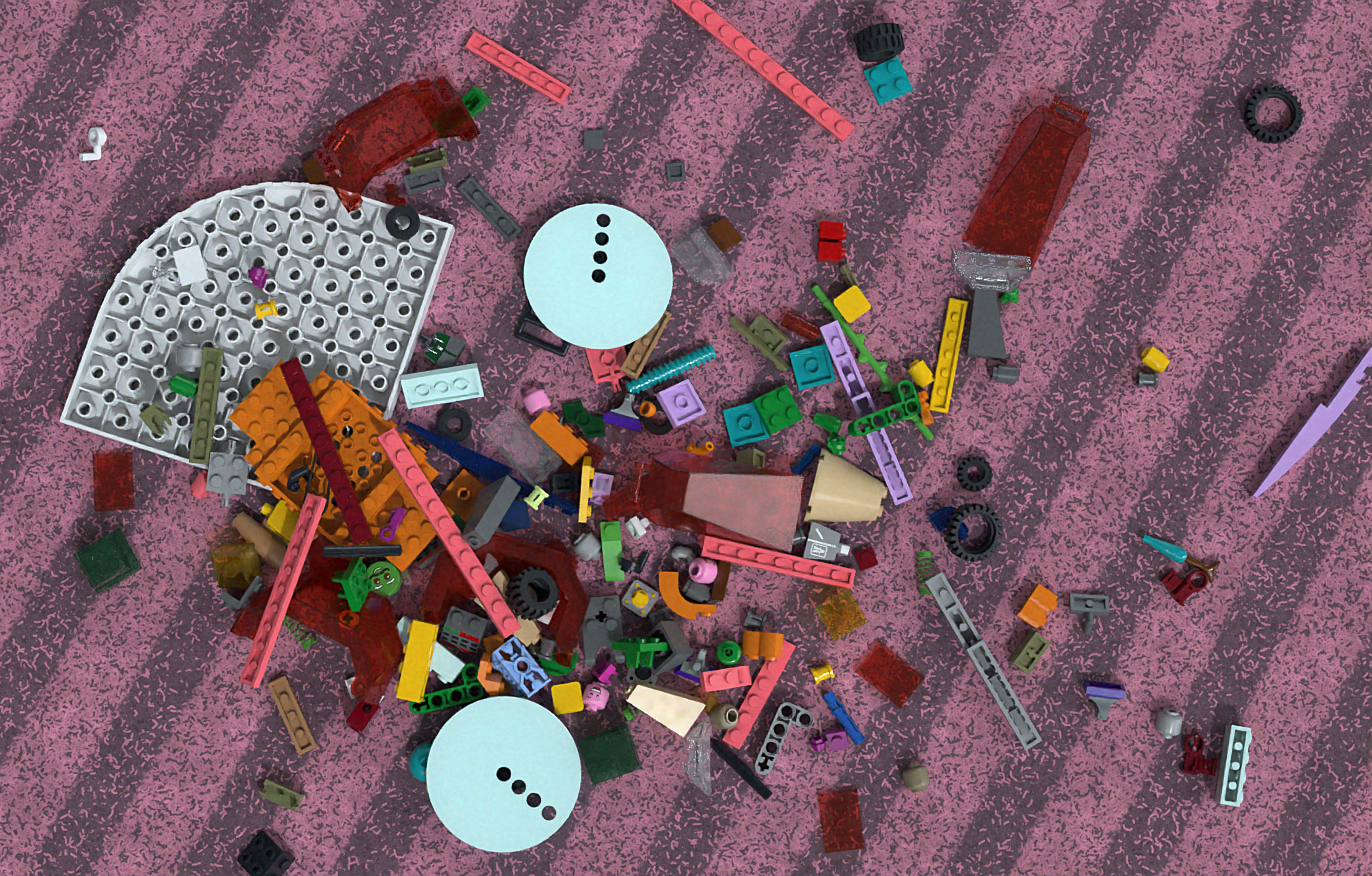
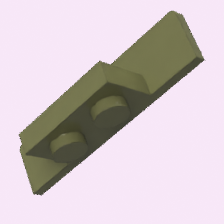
M762 313L750 326H747L736 315L728 320L731 323V327L735 331L741 332L748 343L760 349L759 352L764 357H769L777 369L786 372L792 366L778 353L789 341V338Z

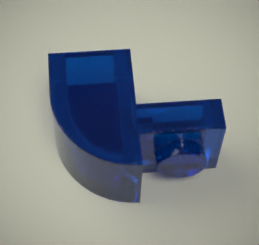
M943 507L927 516L936 533L947 528L944 526L945 522L949 523L947 517L953 515L952 511L957 508ZM964 522L961 523L958 530L960 542L969 537L967 534L969 530Z

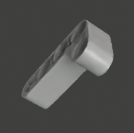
M788 702L782 703L778 707L754 764L755 770L759 774L765 775L772 770L791 723L802 728H808L813 724L814 717L811 712ZM786 705L792 709V714L789 717H784L781 713V709ZM804 713L810 717V722L807 725H802L799 721V717ZM776 724L784 726L783 734L776 735L773 728ZM769 742H774L777 746L776 751L773 753L766 751L765 747ZM764 752L767 756L773 757L772 761L770 759L767 760L768 769L760 771L758 763L764 761L765 757L761 756Z

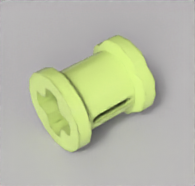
M535 485L532 493L523 500L537 511L538 505L544 498H548L549 495L539 486Z

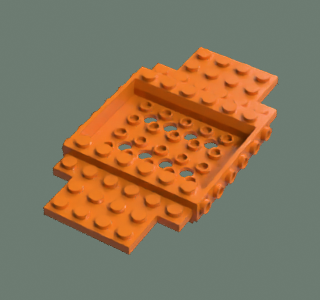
M280 360L228 418L256 442V445L244 457L245 460L257 469L254 472L258 476L256 480L264 487L268 485L272 488L271 493L279 500L282 497L287 502L285 506L293 513L295 511L300 513L308 481L301 477L299 481L300 490L295 493L288 490L287 481L290 472L303 465H306L311 470L315 450L279 367L280 364L284 363ZM322 370L312 381L310 387L333 441L340 443L339 456L350 481L356 483L354 491L374 538L358 545L400 544L402 547L401 556L385 557L401 572H404L437 534L376 440L389 430L395 429L397 425L391 419L387 421L381 417L383 412L375 405L371 408L366 404L369 400L361 393L356 395L352 391L354 387L346 380L341 382L339 379L334 381ZM346 426L353 428V434L350 437H345L342 433L343 428ZM396 430L426 479L431 483L439 475V472L426 462L428 457L424 454L427 451L419 444L414 446L410 442L412 438L404 431L399 433ZM376 451L382 454V460L378 463L373 462L371 459V455ZM315 461L314 477L311 480L308 493L326 499L328 480L322 466H318ZM362 466H366L369 469V474L366 477H360L358 474V470ZM330 488L328 508L320 517L315 533L321 538L326 536L330 540V546H352L354 542L339 507L332 504L334 495ZM442 502L452 518L455 513ZM398 506L407 510L408 512L399 529L397 528L395 532V538L391 542L381 540L379 532L383 527L390 525L391 520L389 516L392 510H397ZM389 530L384 533L386 538L391 535Z

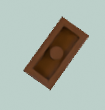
M719 561L711 599L720 602L724 601L732 563Z

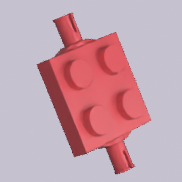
M625 346L612 349L585 348L595 384L611 382L614 393L617 392L616 385L618 391H622L619 379L627 376L620 372L627 358Z

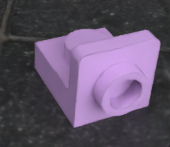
M595 472L592 483L593 493L592 498H590L591 502L598 505H609L614 475Z

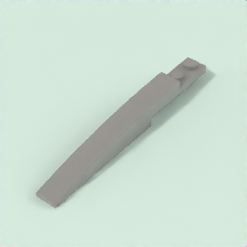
M940 571L925 580L924 582L941 609L942 615L1024 750L1026 751L1041 742V737L984 640L981 639L944 574Z

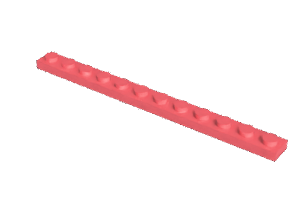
M670 0L841 142L853 131L855 126L701 0Z
M393 428L376 439L503 639L521 629L522 627L471 547L461 538L462 533L396 430Z

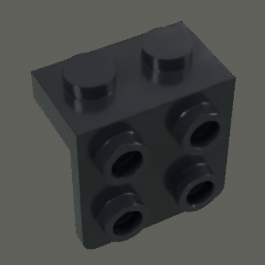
M260 831L239 855L237 861L250 876H282L296 858L289 852L281 849L266 832Z

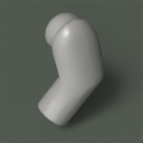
M676 546L671 551L673 558H686L689 564L697 558L691 548Z

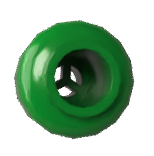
M723 641L716 649V657L723 665H734L741 657V648L735 641Z

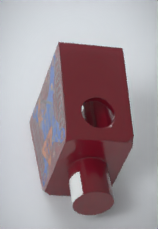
M376 690L373 691L369 699L363 696L346 720L347 726L364 737L381 711L379 704L384 696ZM368 705L372 707L369 713L363 712Z

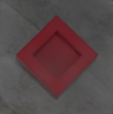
M872 546L853 553L860 571L879 565Z

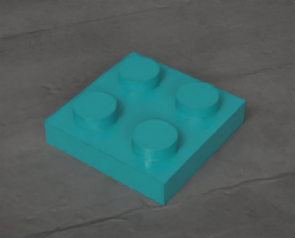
M898 56L863 71L878 106L914 90Z
M826 344L789 353L798 391L836 382Z
M753 403L722 410L732 448L770 438Z

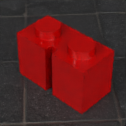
M820 221L817 262L840 263L841 258H845V247H842V240H846L847 229L843 228V222Z

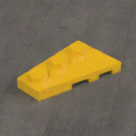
M584 456L578 522L586 523L587 517H591L592 505H588V498H592L593 486H589L590 479H594V468L591 467L592 457Z

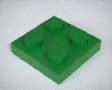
M787 385L752 401L769 436L803 419Z

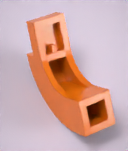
M659 571L661 596L674 613L689 620H696V613H700L701 617H712V613H716V605L693 604L681 596L678 589V572Z

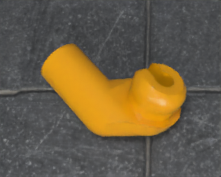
M706 442L697 448L692 443L686 447L689 456L696 457L706 455L713 450L714 446L711 442Z

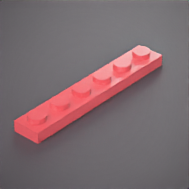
M474 31L465 45V49L561 106L571 92V88L476 31Z
M783 639L782 658L776 657V661H765L738 710L736 726L727 730L722 739L723 741L740 750L796 646Z

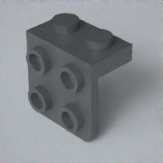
M257 575L240 601L224 591L219 598L224 600V606L235 613L241 611L248 615L249 612L252 613L257 606L256 601L259 596H263L268 590V586H266L268 582Z

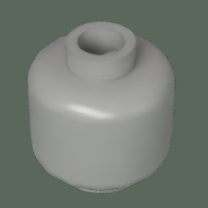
M182 343V346L177 348L176 364L179 367H183V371H195V368L201 367L202 349L198 347V344Z
M583 532L573 542L575 544L574 551L584 561H589L590 559L594 561L602 553L600 551L602 543L592 533L585 534Z
M1164 708L1163 711L1158 712L1155 730L1161 733V737L1171 739L1172 736L1180 734L1183 718L1179 715V711Z

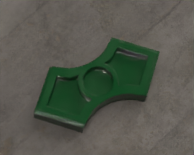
M581 401L562 403L565 423H573L579 426L584 431L586 439L606 437L603 417L590 415L583 408Z

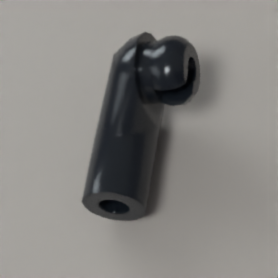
M306 465L290 472L287 488L291 492H298L300 490V478L310 473Z

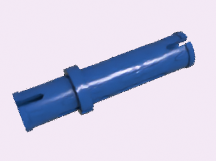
M831 690L823 695L822 699L830 708V713L838 719L843 728H846V733L856 746L866 738L844 709V704L838 701L833 691Z

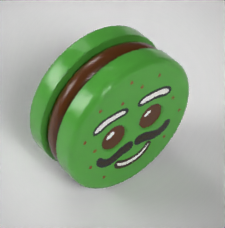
M377 561L371 564L366 570L368 579L372 583V588L369 592L378 597H389L395 594L402 582L400 570L388 561Z

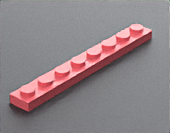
M704 536L700 555L849 590L853 587L856 571L709 536Z

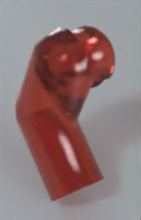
M394 184L385 185L388 204L392 206L406 204L405 198L396 195Z

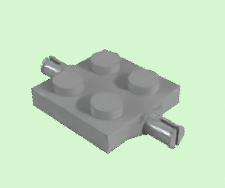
M228 440L227 452H210L206 491L217 492L222 495L221 507H224V504L225 507H229L230 496L236 494L246 495L250 463L244 459L245 455L235 453L237 441Z

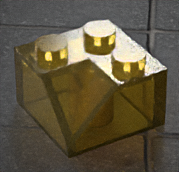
M222 543L209 553L219 588H249L257 575L264 579L254 543Z
M848 588L814 608L832 642L837 641L868 622Z

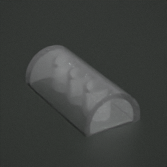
M509 404L482 431L533 487L545 482L549 478L548 475L554 474L562 464V459Z

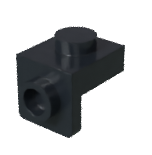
M578 472L548 475L550 494H567L580 491L581 481Z

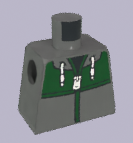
M436 331L432 338L423 333L418 341V344L426 348L423 355L440 369L454 367L467 345L466 341Z

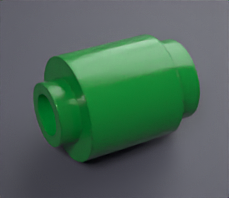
M179 373L170 378L168 384L170 391L186 398H194L198 392L199 384L196 383V380Z

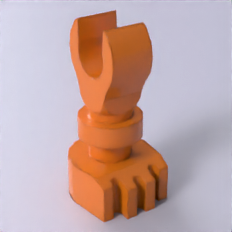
M927 391L918 392L922 421L924 425L932 424L934 420L928 408L929 403H926V400L929 399Z

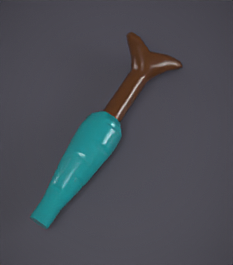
M1146 534L1143 535L1141 541L1149 544L1177 563L1186 562L1202 570L1207 575L1210 584L1213 582L1214 570L1219 567L1220 561L1204 564L1187 555L1186 550L1177 545Z

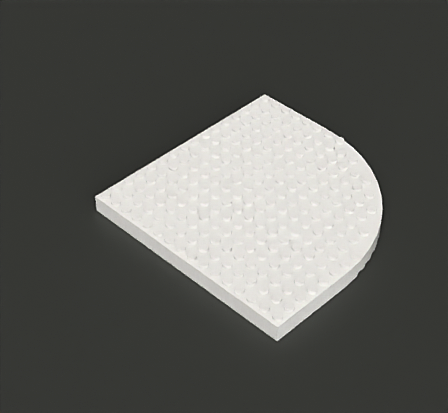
M304 182L258 183V185H244L241 188L217 193L206 200H200L185 211L175 214L167 223L154 230L155 232L136 248V252L125 262V266L114 279L115 282L108 289L98 312L59 422L208 470L209 465L189 463L197 394L194 398H186L170 391V386H168L170 378L173 375L176 376L177 373L194 379L199 384L201 367L195 368V371H183V367H179L176 364L177 348L181 347L182 343L198 344L202 351L203 347L224 349L211 452H227L228 440L237 441L235 453L246 456L256 445V442L228 417L280 360L285 363L296 357L301 363L309 385L322 370L334 381L339 379L341 382H344L346 380L354 387L352 391L356 395L361 393L369 400L366 404L371 408L375 405L383 412L381 417L387 421L392 417L402 387L400 375H406L455 228L451 224L418 214L420 227L416 235L406 240L396 239L387 231L385 224L387 214L395 206L345 190ZM399 216L395 222L396 227L401 230L408 228L410 219L407 216ZM199 244L208 279L182 286L173 252ZM252 266L256 268L259 266L269 271L263 290L255 288L252 285L251 279L248 278L249 274L247 272ZM273 298L277 306L278 315L275 316L273 314L258 320L254 303L269 302ZM153 403L163 407L165 414L172 422V426H169L166 421L160 424L165 431V434L162 436L153 433L139 416ZM351 426L344 427L342 430L343 435L350 437L353 434V428ZM334 441V444L338 451L340 449V443L338 441ZM378 451L371 455V459L375 463L379 455ZM317 457L316 463L318 466H321L319 459ZM250 464L248 484L272 491L273 489L268 485L264 487L256 480L258 476L254 472L257 469ZM362 466L359 468L358 474L360 477H366L369 474L368 467ZM309 474L303 476L304 480L308 481ZM350 481L353 486V489L355 490L356 483L354 481ZM333 497L332 504L338 507L336 499Z

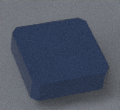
M521 499L512 502L500 522L502 531L506 533L530 528L531 522L526 501Z

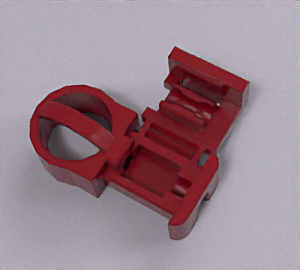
M1171 568L1160 580L1170 591V596L1180 606H1185L1183 602L1194 592L1198 593L1208 584L1207 575L1200 570H1192L1185 579H1179L1176 576L1177 572ZM1195 573H1199L1196 575L1198 578L1204 577V581L1199 587H1194L1191 581V577Z
M1190 734L1184 739L1183 752L1186 753L1183 769H1180V771L1192 775L1202 773L1215 776L1218 759L1212 757L1210 759L1204 758L1202 752L1205 742L1198 734ZM1194 736V744L1191 751L1187 746V741L1190 737ZM1198 738H1199V740H1200V747L1197 749Z

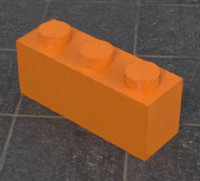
M544 410L529 427L573 468L588 452L586 448L588 444L581 437L578 439L572 435L574 431L567 424L562 426L558 422L560 418L553 411L548 413Z

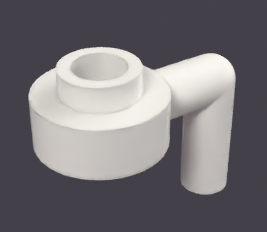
M101 127L91 128L88 133L89 142L93 146V153H80V161L99 160L101 158V146L104 145L107 136Z

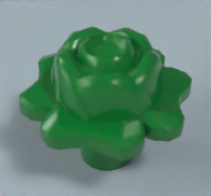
M1003 284L1001 287L1003 295L1000 297L1001 302L1006 303L1010 301L1017 304L1019 301V290L1014 285L1007 286Z
M832 433L826 439L828 442L827 448L833 454L842 455V452L846 451V439L843 436L840 437V435Z

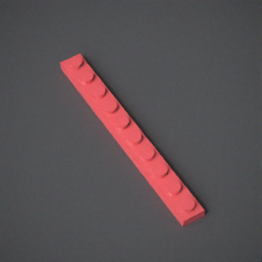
M307 493L239 682L256 688L260 686L327 499Z

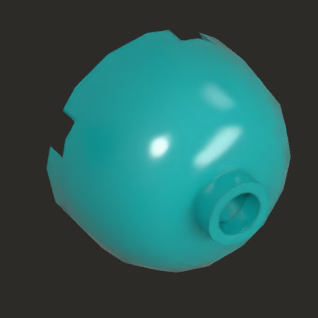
M432 743L418 745L409 755V771L414 778L422 782H427V761Z

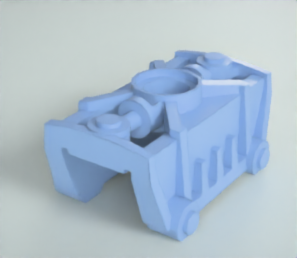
M515 636L492 653V668L498 670L514 690L515 697L528 699L551 681L546 671L538 666L525 649V645ZM502 650L505 653H509L512 662L504 660L498 651ZM519 661L527 664L526 671L521 672L517 669ZM524 677L532 682L533 692L530 693L523 684Z

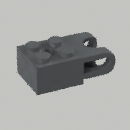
M619 595L580 599L585 661L588 667L595 665L596 653L601 647L606 646L612 649V642L620 641V638H623ZM601 611H603V614H607V618L603 620L604 622H599L600 620L596 619V616ZM613 650L616 662L619 664L624 663L625 651Z

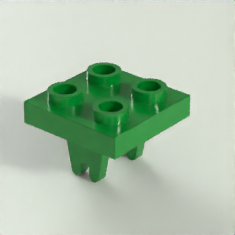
M353 557L346 570L334 572L335 576L332 577V581L342 583L343 587L340 588L341 592L337 593L338 597L347 598L351 611L359 612L369 591H371L372 583L368 579L366 565L363 564L362 558Z
M633 637V641L632 638H620V641L612 642V650L625 651L627 668H632V666L633 668H638L639 658L640 666L649 668L652 666L654 651L667 650L668 642H659L660 638H648V641H646L645 637Z

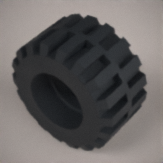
M896 23L875 24L860 30L854 35L858 58L863 62L886 60L900 54L905 49L900 25Z
M529 567L512 577L506 585L508 590L505 591V596H508L506 602L510 604V610H514V614L517 617L521 615V619L526 620L528 618L529 621L537 620L551 612L558 603L556 601L560 597L557 595L560 592L559 588L556 587L558 583L552 579L553 575L551 573L548 575L547 570H540V567ZM527 586L536 592L537 601H534L529 596Z

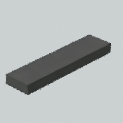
M472 176L457 188L508 243L523 231Z

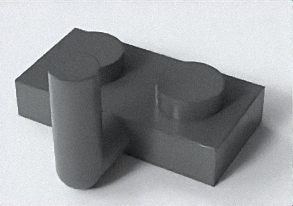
M1069 594V614L1086 615V622L1083 628L1085 635H1089L1091 632L1094 616H1109V596Z

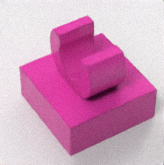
M605 658L592 671V674L602 683L606 682L607 684L612 683L608 679L611 674L618 676V673L615 671L616 668Z

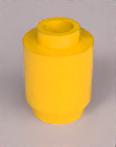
M1154 346L1146 347L1140 355L1142 357L1141 362L1155 372L1159 371L1162 373L1170 363V360L1167 359L1168 356Z
M917 359L908 365L910 369L907 371L917 386L920 385L921 388H924L934 381L933 374L924 360L919 361Z

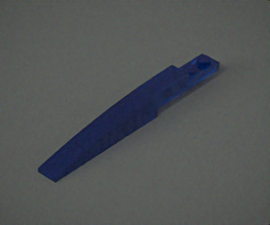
M406 421L405 424L423 439L485 480L493 483L506 475L511 477L521 487L516 495L517 497L524 499L535 489L534 486L512 477L513 469ZM547 493L549 497L543 499V505L552 509L555 506L562 509L561 513L572 517L573 514L577 516L579 512V507Z

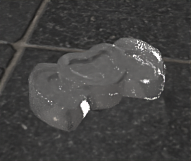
M88 266L83 273L84 279L87 282L104 281L109 283L113 277L112 270L109 267L103 270H94Z

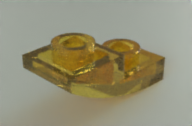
M714 691L707 693L705 699L706 706L704 707L705 713L719 705L717 702L719 698L713 694Z

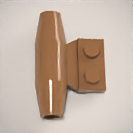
M245 512L238 514L232 523L244 540L266 562L280 570L287 551L286 546L289 544L267 527L266 522L269 517L265 516L262 525Z

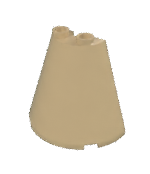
M822 448L804 522L876 521L877 516L881 517L884 506L880 504L882 498H886L888 487H885V483L827 449Z

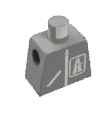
M812 522L802 558L834 561L836 554L847 556L850 545L839 543L840 533Z

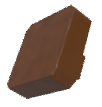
M326 152L302 162L301 166L310 184L324 185L338 177L334 165Z
M726 218L712 224L706 230L708 236L722 252H726L742 241V236Z

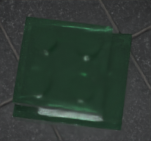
M121 528L73 554L97 595L105 594L143 569Z
M628 723L578 740L592 785L643 768Z

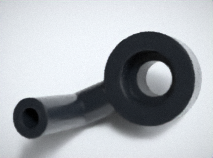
M643 551L637 564L621 557L618 563L621 566L620 570L631 574L632 571L640 574L650 554Z

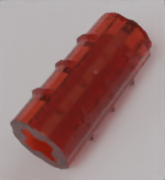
M789 310L780 326L788 329V331L790 330L814 343L820 334V326Z

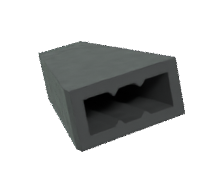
M979 284L973 290L966 356L1004 361L1006 359V349L995 288H990L988 284Z
M506 475L480 490L461 536L474 550L489 542L521 487L511 477Z

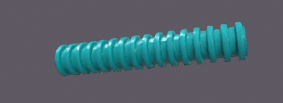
M707 343V346L703 345L701 349L696 348V351L692 350L690 354L685 353V356L681 355L679 359L674 358V361L670 360L668 364L663 363V366L659 365L657 369L654 367L652 371L648 370L646 374L644 372L641 373L642 375L638 376L637 380L630 378V381L626 380V388L629 394H639V391H645V388L650 389V386H656V383L661 384V381H667V378L672 379V376H678V373L683 374V371L686 370L687 372L689 368L694 369V366L697 365L698 367L700 363L705 364V361L709 362L711 358L716 359V353L713 346Z

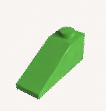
M620 521L600 522L605 582L625 580L624 571L620 570L621 566L618 565L621 557L623 558Z

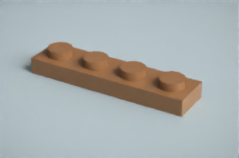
M665 311L656 325L635 341L620 369L621 373L637 380L672 316L671 313Z
M287 676L268 683L267 685L298 754L302 755L317 748L318 745Z

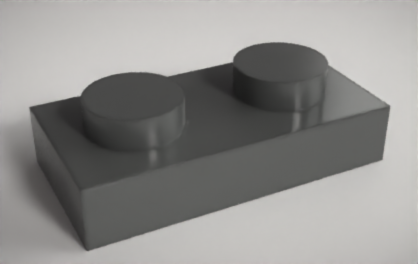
M440 166L403 176L408 196L445 186Z

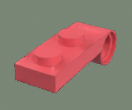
M749 665L699 673L702 693L752 685Z

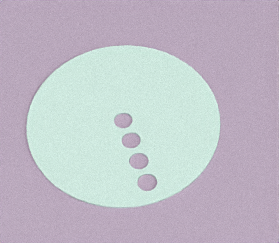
M583 204L558 213L537 232L525 258L524 286L533 311L540 321L556 336L584 348L612 349L627 345L641 338L660 320L666 310L672 292V265L661 238L642 218L614 205ZM600 214L608 215L610 218L609 226L600 227L596 221L597 217ZM597 233H606L609 237V242L604 246L598 245L595 242ZM596 251L606 253L607 261L604 264H597L594 261L593 255ZM596 269L603 270L606 275L605 280L601 283H597L592 279V272Z
M498 696L486 698L458 711L439 731L427 761V789L430 801L439 819L460 840L476 848L491 852L520 851L533 847L549 838L569 817L580 790V757L568 729L553 713L543 706L519 697ZM500 767L510 769L511 777L508 781L503 782L497 778L496 773ZM515 780L525 782L526 790L523 794L518 795L512 791L511 786ZM530 793L540 795L541 803L538 807L533 808L527 804V796ZM545 806H553L555 808L556 817L553 820L548 821L542 817V809Z

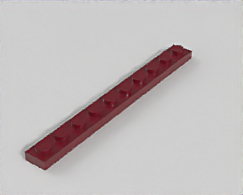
M296 357L280 364L279 367L354 545L374 538L299 359Z

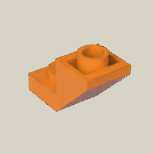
M483 653L477 679L490 697H498L499 694H503L505 683L502 682L503 675L491 672L493 662L490 661L491 654Z

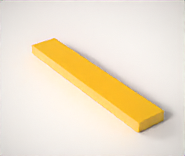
M949 298L929 410L948 413L968 301Z

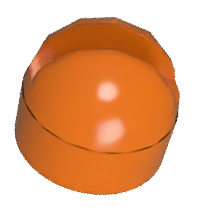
M644 401L640 405L639 412L642 416L652 417L656 413V406L652 402Z

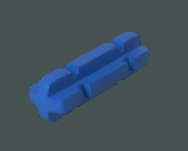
M813 444L809 448L810 451H807L797 462L798 464L791 469L792 474L796 477H799L803 473V469H806L815 459V455L817 456L821 452V448L817 444Z

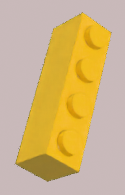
M418 619L413 620L409 624L407 634L410 635L409 641L405 642L403 648L405 659L404 662L401 661L399 667L401 677L400 681H397L395 685L396 698L417 703L423 701L439 624Z

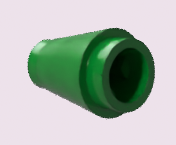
M816 412L813 423H816L831 434H838L843 419L836 415Z

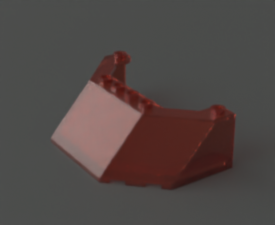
M445 76L438 77L437 81L422 79L417 80L416 84L402 82L338 120L334 125L335 131L328 133L322 142L324 146L321 150H316L313 156L349 213L361 207L363 199L360 195L375 176H380L390 167L397 166L408 156H414L420 149L432 145L437 139L459 136L462 141L470 142L481 133L462 99Z
M497 531L493 533L488 543L475 550L471 547L491 580L501 569L506 572L510 579L529 567H540V570H547L548 575L550 573L553 575L552 579L557 581L556 587L560 591L557 593L560 596V601L548 624L556 640L554 659L559 665L571 668L590 598L585 593L566 554ZM447 549L440 552L420 604L421 620L438 624L443 620L446 609L470 598L475 599L477 597Z
M321 566L301 573L285 615L348 647L356 672L350 687L352 695L364 702L379 705L404 656V646L401 643L400 632L391 609L390 600L373 591H369L360 611L352 612L347 598H339L337 595L338 592H341L340 588L343 586L340 582L332 581V577L335 576L334 571ZM275 583L271 584L238 614L230 632L254 641Z

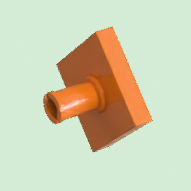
M463 469L439 496V499L467 522L479 492L485 486Z

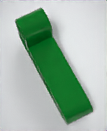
M902 380L893 384L891 392L896 404L851 421L847 427L849 435L855 438L861 437L917 415L921 411V403L912 382ZM901 385L905 388V394L900 391ZM908 403L912 406V412H909L907 409ZM891 410L895 412V419L890 416ZM874 416L879 421L877 426L873 423ZM865 424L866 427L857 430L856 427Z
M468 663L463 667L464 685L425 694L422 702H427L426 697H428V704L431 709H428V705H425L419 711L418 708H414L417 702L410 701V711L414 714H423L480 700L485 695V688L477 679L479 666ZM469 667H474L477 671L473 678L467 676V669ZM473 686H479L481 689V694L478 697H474L471 694ZM456 690L462 694V698L458 702L452 698V694ZM436 695H440L443 699L440 706H435L433 703V698Z

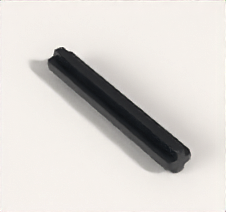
M400 544L324 546L322 554L324 558L401 556L402 547Z
M716 740L711 745V748L764 800H767L772 795V792L719 740Z

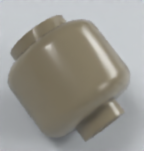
M731 704L715 705L710 711V723L715 729H732L738 722V712Z
M918 762L907 765V770H904L902 773L905 787L908 790H912V793L926 790L930 784L927 768L919 766Z

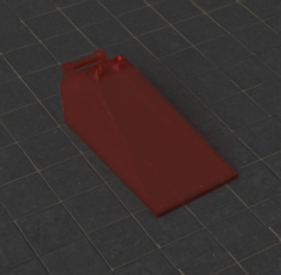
M1057 95L1053 98L1049 108L1044 105H1038L1019 123L962 238L963 241L1028 273H1031L1084 166L1090 147L1092 131L1084 125L1090 111H1083L1064 102ZM1056 106L1080 117L1079 121L1077 122L1054 111Z
M676 449L653 453L651 464L635 461L634 467L636 469L631 494H628L627 500L642 503L640 514L655 525L791 553L806 476ZM643 470H649L644 497H640L638 494Z

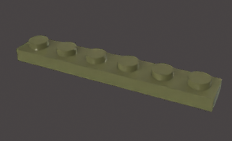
M203 347L189 463L209 465L224 349Z

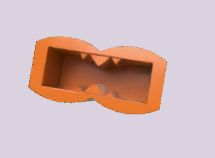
M1037 583L1015 616L1034 629L1042 628L1048 619L1046 615L1049 610L1053 611L1059 602L1056 601L1058 596Z
M743 631L741 654L747 655V659L759 660V656H764V660L776 661V657L782 658L784 634Z

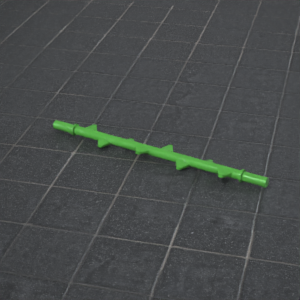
M818 285L814 286L811 290L821 301L822 306H825L835 321L838 320L843 334L848 336L860 352L857 361L859 363L868 362L881 379L880 392H891L894 383L885 373L888 363L886 361L877 362L863 345L865 334H855L841 316L838 308L833 306L830 302L831 300L827 298ZM908 403L907 409L909 412H912V407ZM918 415L904 419H911L915 423L914 426L918 427L928 441L934 437Z

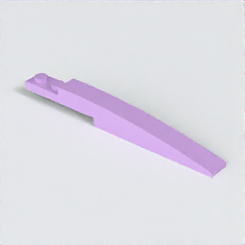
M838 320L820 327V332L834 362L833 365L856 418L858 419L876 412L875 405L869 391L865 387ZM874 416L873 423L877 426L879 421ZM865 424L860 425L861 429L866 427ZM882 428L864 435L894 504L898 505L912 499V493L885 429Z
M1372 347L1364 352L1326 406L1321 403L1315 406L1250 495L1251 499L1257 498L1284 475L1320 439L1362 387L1356 382H1360L1364 377L1365 373L1363 371L1366 367L1372 366Z

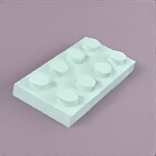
M477 363L400 375L408 409L484 397Z

